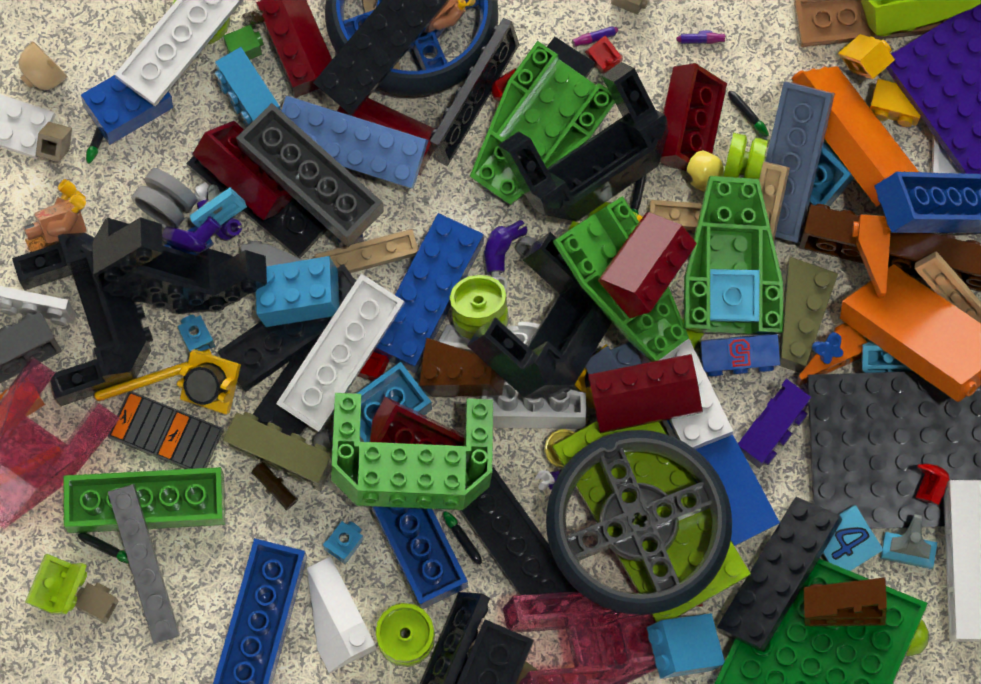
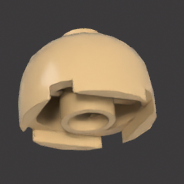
M34 41L20 55L18 61L19 69L23 73L20 78L30 88L35 85L41 90H49L58 86L68 77Z

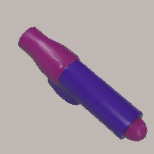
M611 26L586 33L572 39V44L574 47L588 45L600 40L605 35L607 38L615 36L619 30L617 27Z
M702 30L698 34H681L676 40L681 44H713L725 42V34Z

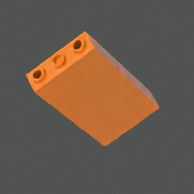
M825 66L821 69L813 68L809 71L801 70L791 78L792 83L835 93L824 139L876 207L882 205L878 200V194L874 185L895 172H919L838 66L828 68Z
M893 264L888 268L887 289L883 298L877 296L872 282L869 281L842 301L840 319L955 401L960 402L966 396L973 395L976 389L981 386V323Z

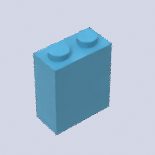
M712 613L661 620L647 627L660 679L709 672L723 666L725 662Z

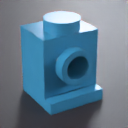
M195 315L186 316L181 320V325L177 326L189 352L194 349L203 351L216 347L201 315L195 317ZM199 329L196 335L190 334L191 331Z
M341 521L329 539L324 542V550L346 565L364 540L363 535L360 534L362 529L351 521L348 524ZM348 535L349 541L343 543L340 541V537Z

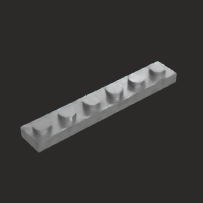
M135 484L109 491L110 502L153 643L180 636Z

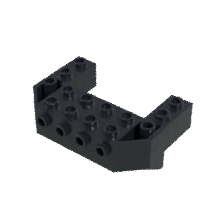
M620 62L601 75L622 118L550 167L546 168L531 138L519 131L498 145L531 207L546 216L577 222L659 166L669 132L667 118L665 114L655 109L635 68Z
M141 217L130 224L106 218L93 240V275L99 290L109 292L112 296L130 298L133 302L148 303L155 308L169 309L176 314L221 311L224 307L233 302L240 301L244 296L256 292L257 289L267 284L266 256L244 250L233 257L210 248L197 255L166 247L163 246L162 224Z
M551 232L533 243L523 259L528 266L559 293L528 345L524 344L496 317L478 328L467 345L524 398L555 397L563 391L565 393L569 392L612 323L581 287L553 243L557 237Z
M87 233L58 235L60 243L12 258L18 280L24 291L73 275L96 345L94 351L97 359L49 374L55 398L60 406L94 396L97 391L137 378L151 352L149 342L153 341L149 326L144 328L141 320L146 318L141 303L136 304L130 298L112 296L109 292L99 290L93 275V240L95 237Z

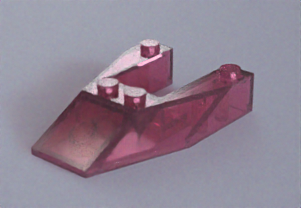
M32 356L0 399V526L4 529L64 486L65 475H76L119 420L117 415L95 401L72 435L64 443L25 416L55 374L54 371Z
M580 592L512 596L503 607L506 627L514 632L566 629L575 668L529 671L519 684H627L657 670L647 627L656 623L651 614L638 615L616 612L592 602Z

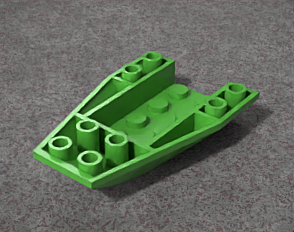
M537 41L506 85L470 177L509 205H512L524 195V192L498 145L519 131L531 138L546 168H548L592 137L615 105L609 90L600 83L596 85L559 60L558 54Z
M710 176L694 235L697 245L689 255L684 275V328L699 333L759 335L783 333V280L759 179ZM710 269L759 270V322L710 321Z
M622 196L556 238L553 243L581 287L616 328L650 361H658L689 339L669 286L651 312L629 318L598 281L639 223Z

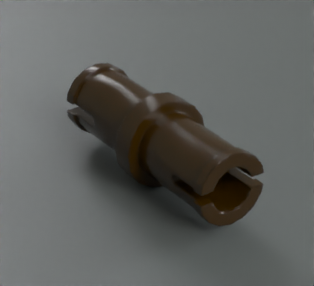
M263 462L252 470L251 474L264 485L267 494H272L286 511L298 501V498L283 484L284 480L281 477L277 478Z

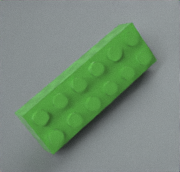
M221 467L64 476V527L68 533L119 531L108 492L135 484L148 529L225 525L224 473Z

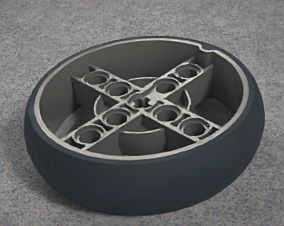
M631 430L610 434L592 442L580 450L565 465L558 475L549 496L546 512V531L549 546L558 568L569 583L583 596L604 608L616 612L638 615L654 614L676 608L688 602L702 592L715 578L721 569L730 546L732 513L727 492L719 475L697 450L687 443L663 433ZM648 452L666 457L686 469L697 480L698 484L667 495L664 491L653 485L637 483L625 453ZM600 463L612 493L602 506L599 523L568 535L566 516L571 494L581 477L594 465ZM614 468H621L625 471L626 476L622 479H616L611 471ZM631 492L635 495L636 501L626 503L622 499V494ZM687 496L691 497L695 501V506L686 508L682 505L681 499ZM665 506L670 510L671 515L667 518H662L657 514L656 509ZM710 508L712 532L707 551L696 569L687 578L679 582L666 551L673 544L677 536L679 520ZM635 517L645 520L642 528L638 524L633 525ZM611 526H617L621 529L622 534L614 538L608 534L607 529ZM589 535L597 540V545L591 548L586 547L582 541L584 537ZM647 540L653 541L657 549L654 552H647L643 549L642 543ZM607 549H611L625 559L641 561L654 592L638 594L611 588L589 574L579 561ZM655 565H663L667 570V574L664 577H658L653 573V567Z

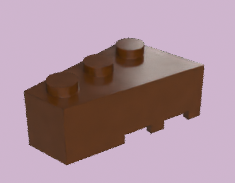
M426 337L419 386L432 397L502 395L504 379L479 356Z
M885 577L827 585L812 584L809 587H804L805 626L886 625Z

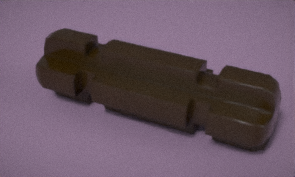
M256 10L244 13L241 16L244 19L242 24L248 26L263 23L265 18L262 17V14L264 12Z

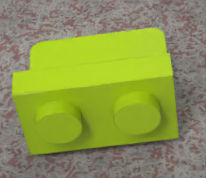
M45 554L25 603L53 615L67 614L68 611H72L77 602V596H75L77 589L84 584L87 577V572L85 571L87 565L83 563L71 564L50 554Z

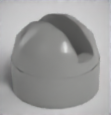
M525 236L520 239L516 246L517 252L525 257L529 251L527 246L531 247L537 241L536 238Z
M329 429L316 433L313 438V444L322 445L329 450L332 449L333 440Z

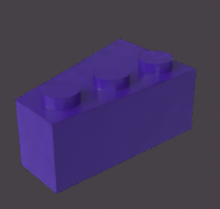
M785 379L779 392L773 399H770L767 407L738 442L745 458L759 469L764 463L769 465L777 455L774 451L779 444L784 446L793 433L790 430L794 424L800 426L807 417L808 413L805 410L811 396L788 379Z

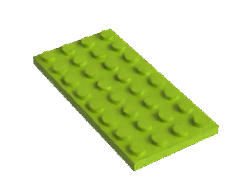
M598 421L553 445V450L565 467L580 450L604 436L631 430L666 433L659 422L600 433ZM648 452L625 453L637 483L653 485L664 491L667 495L696 484L686 469L666 457ZM600 463L589 469L575 486L597 524L599 523L602 506L612 493ZM614 468L611 471L616 479H622L626 476L625 471L621 468ZM625 492L622 494L624 502L633 503L636 501L633 493ZM687 496L681 499L684 507L692 508L695 506V501L691 497ZM665 506L656 509L657 514L662 518H667L671 515L670 510ZM710 508L679 520L677 536L673 544L666 551L679 582L687 578L696 569L707 551L712 532ZM635 517L633 525L638 524L642 528L645 520ZM611 526L607 529L611 537L616 538L622 534L621 529L617 526ZM647 540L642 543L643 549L647 552H654L657 549L653 541ZM730 541V546L721 569L710 584L688 602L664 612L651 614L656 623L683 615L751 575L732 542ZM616 554L638 593H653V588L642 562L628 560ZM655 565L653 567V573L656 576L664 577L667 574V570L663 565Z

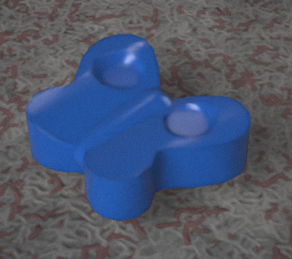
M832 332L826 342H814L812 350L821 355L820 359L822 362L829 364L833 356L841 357L843 355V350L840 348L841 336L836 332Z

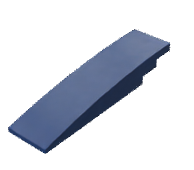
M663 421L669 435L677 438L670 421ZM733 435L695 449L713 466L725 487L732 513L731 542L734 546L780 523Z

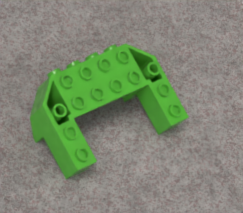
M335 393L331 481L356 506L463 510L490 487L493 460V399L467 398L464 446L360 442L361 394Z

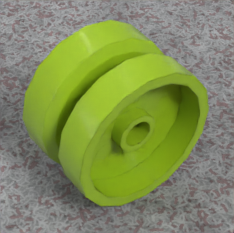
M733 132L723 177L739 178V174L744 175L743 178L759 179L763 162H766L767 156H765L768 140L754 138L750 152L745 151L747 144L746 135Z
M474 275L464 278L452 288L450 303L454 328L461 336L471 340L478 328L495 317L507 327L509 320L505 288L499 280L491 276Z
M401 603L391 606L382 613L376 627V638L380 652L386 660L396 666L410 667L420 664L429 656L434 647L435 633L432 620L425 610L414 604ZM406 631L410 636L402 638L401 632Z

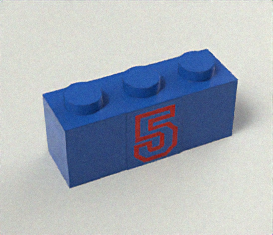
M778 334L698 340L700 363L708 376L723 375V370H733V374L749 373L748 368L758 367L759 372L773 371L774 366L780 365Z

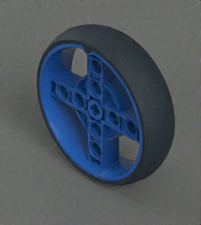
M326 0L325 22L336 54L374 10L344 20L345 0ZM377 0L375 8L382 0ZM476 0L473 6L465 7V9H469L479 5L480 18L474 39L458 57L447 63L438 42V38L444 29H435L430 33L425 30L424 32L427 35L419 37L409 48L414 50L422 71L392 69L376 88L396 95L422 96L443 91L467 78L471 66H475L482 47L488 44L494 27L498 25L499 12L497 0ZM427 53H433L436 55V57L429 59L426 58L424 55Z

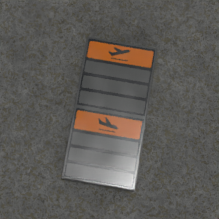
M129 391L111 427L108 438L180 468L197 469L207 468L224 429Z

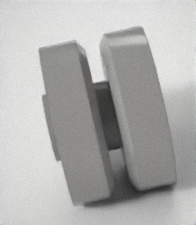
M152 168L144 178L147 186H139L131 196L132 201L143 212L159 223L178 228L185 219L182 211H190L198 201L197 197L175 177L160 169Z

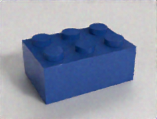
M115 75L81 94L84 109L109 145L173 108L172 96L169 91L154 106L116 79Z

